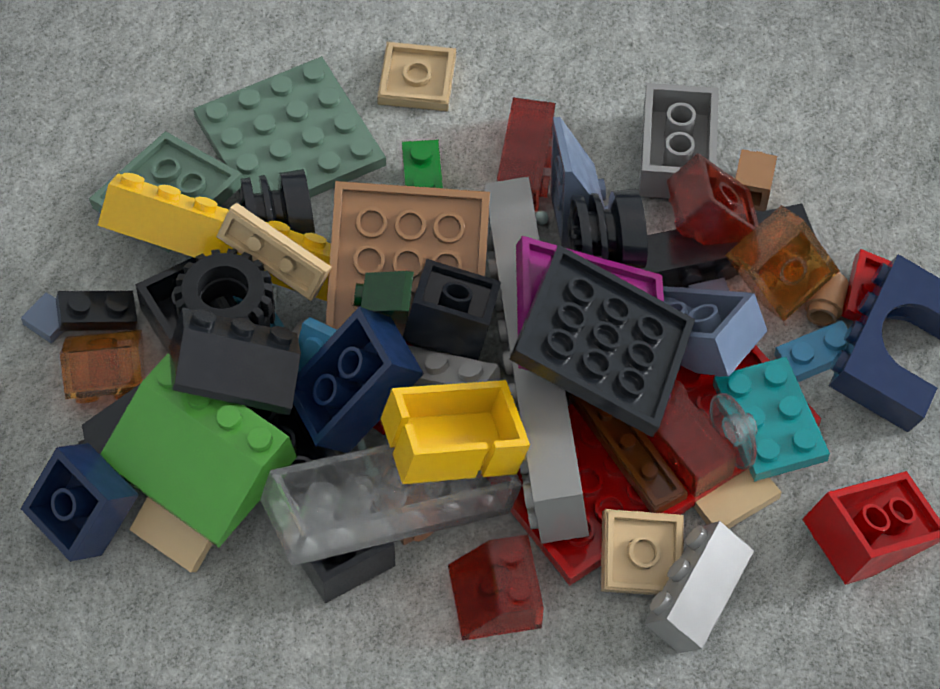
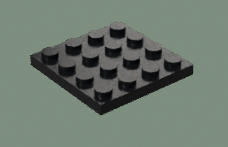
M558 244L551 255L509 360L653 437L660 428L695 319Z

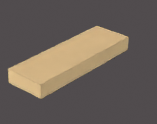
M238 203L230 207L216 236L239 253L243 254L246 252L251 254L252 261L259 259L264 264V270L310 301L318 295L332 268Z

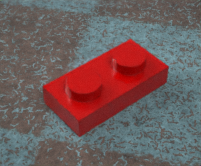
M863 249L858 251L852 265L842 317L859 322L862 313L858 311V307L869 291L873 292L875 284L871 282L872 277L882 263L888 265L891 262L890 260Z

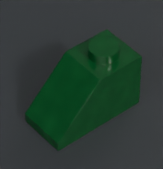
M414 272L365 273L364 284L356 283L353 306L390 316L395 323L406 324Z

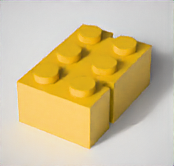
M506 380L392 388L381 416L390 448L395 447L392 455L402 484L475 478L478 471H481L483 477L517 474L530 447Z

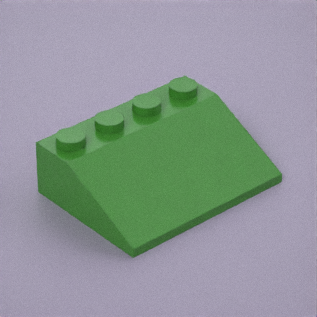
M169 353L141 382L100 454L125 481L218 548L297 458L290 437L246 406L172 390Z

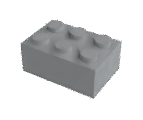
M646 83L642 123L640 196L712 202L716 179L719 88Z

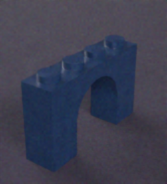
M898 254L888 265L882 263L873 275L871 282L875 284L873 292L869 291L858 307V311L862 315L859 322L855 320L844 337V340L848 342L845 351L840 350L831 364L830 370L835 373L828 386L904 431L909 432L925 418L938 388L903 368L890 356L883 342L882 326L883 322L887 320H903L940 340V278Z

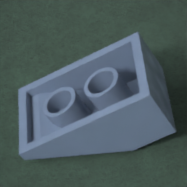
M553 117L550 195L561 246L566 248L570 247L568 217L570 215L571 196L583 195L587 211L591 193L599 194L604 209H608V206H604L603 200H606L605 181L603 178L598 179L595 164L562 118Z
M663 286L664 302L695 319L680 364L695 373L729 377L768 331L755 293Z

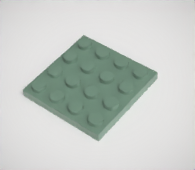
M322 56L193 108L195 119L220 161L242 173L243 178L250 177L253 194L261 192L259 176L261 175L266 176L270 189L273 191L278 190L279 173L304 169L311 198L335 188V181L349 182L386 166V156Z

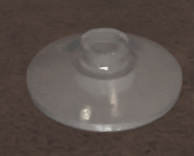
M727 393L717 394L710 403V420L718 445L721 447L726 458L739 469L750 468L754 465L757 455L755 435L758 429L756 421L750 413L744 411L732 396Z

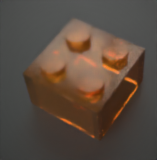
M782 205L725 255L750 290L755 293L761 305L782 321L791 316L840 272L806 222Z

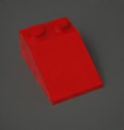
M907 471L829 491L802 519L845 585L873 577L940 543V519Z

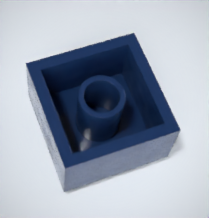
M89 443L56 447L20 509L59 551L72 562L103 555L139 494Z

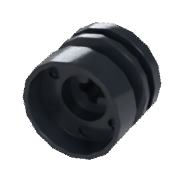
M304 169L279 173L278 190L273 191L270 189L266 176L261 175L259 176L261 192L254 194L250 177L240 179L239 205L264 222L279 221L287 224L290 230L304 235L305 233H315L311 200Z
M636 188L611 191L608 209L603 208L599 194L591 193L588 211L584 196L581 194L572 195L570 199V215L568 217L570 249L607 260L609 255L613 254L615 262L639 269L645 268L648 258V239L644 207L639 191Z

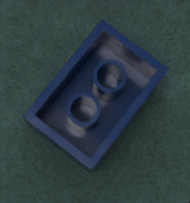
M358 307L298 372L293 404L316 446L348 454L381 420L392 388L412 387L424 373L392 318Z

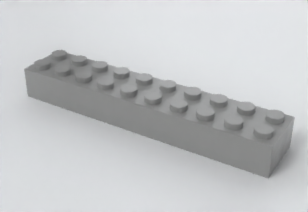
M529 176L484 184L485 191L490 192L488 219L490 222H488L487 236L488 262L491 278L501 281L495 307L503 348L505 372L510 392L530 443V447L520 466L530 529H539L541 544L589 536L566 392L537 374L518 368V364L509 360L518 338L516 244L522 236L539 240Z

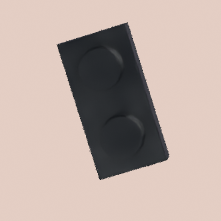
M133 290L57 291L56 307L60 331L136 329L138 321Z

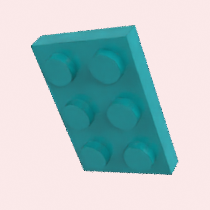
M787 357L735 370L729 377L714 376L713 387L754 482L828 461L830 452Z

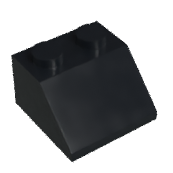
M427 259L413 299L403 339L421 347H430L455 356L479 360L501 281Z

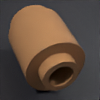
M827 268L815 272L811 277L805 310L808 320L815 325H831L836 323L837 319L842 315L849 282L839 271Z

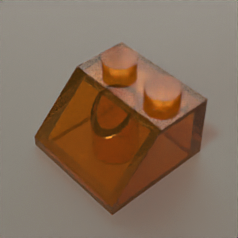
M142 329L66 336L60 352L65 399H75L76 403L95 402L99 399L98 396L114 395L115 399H119L141 384L145 379Z

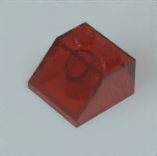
M697 153L667 180L670 193L669 201L675 216L674 224L684 237H692L702 245L756 241L762 236L750 189L701 154Z
M528 534L488 540L448 564L462 641L542 628L544 606Z

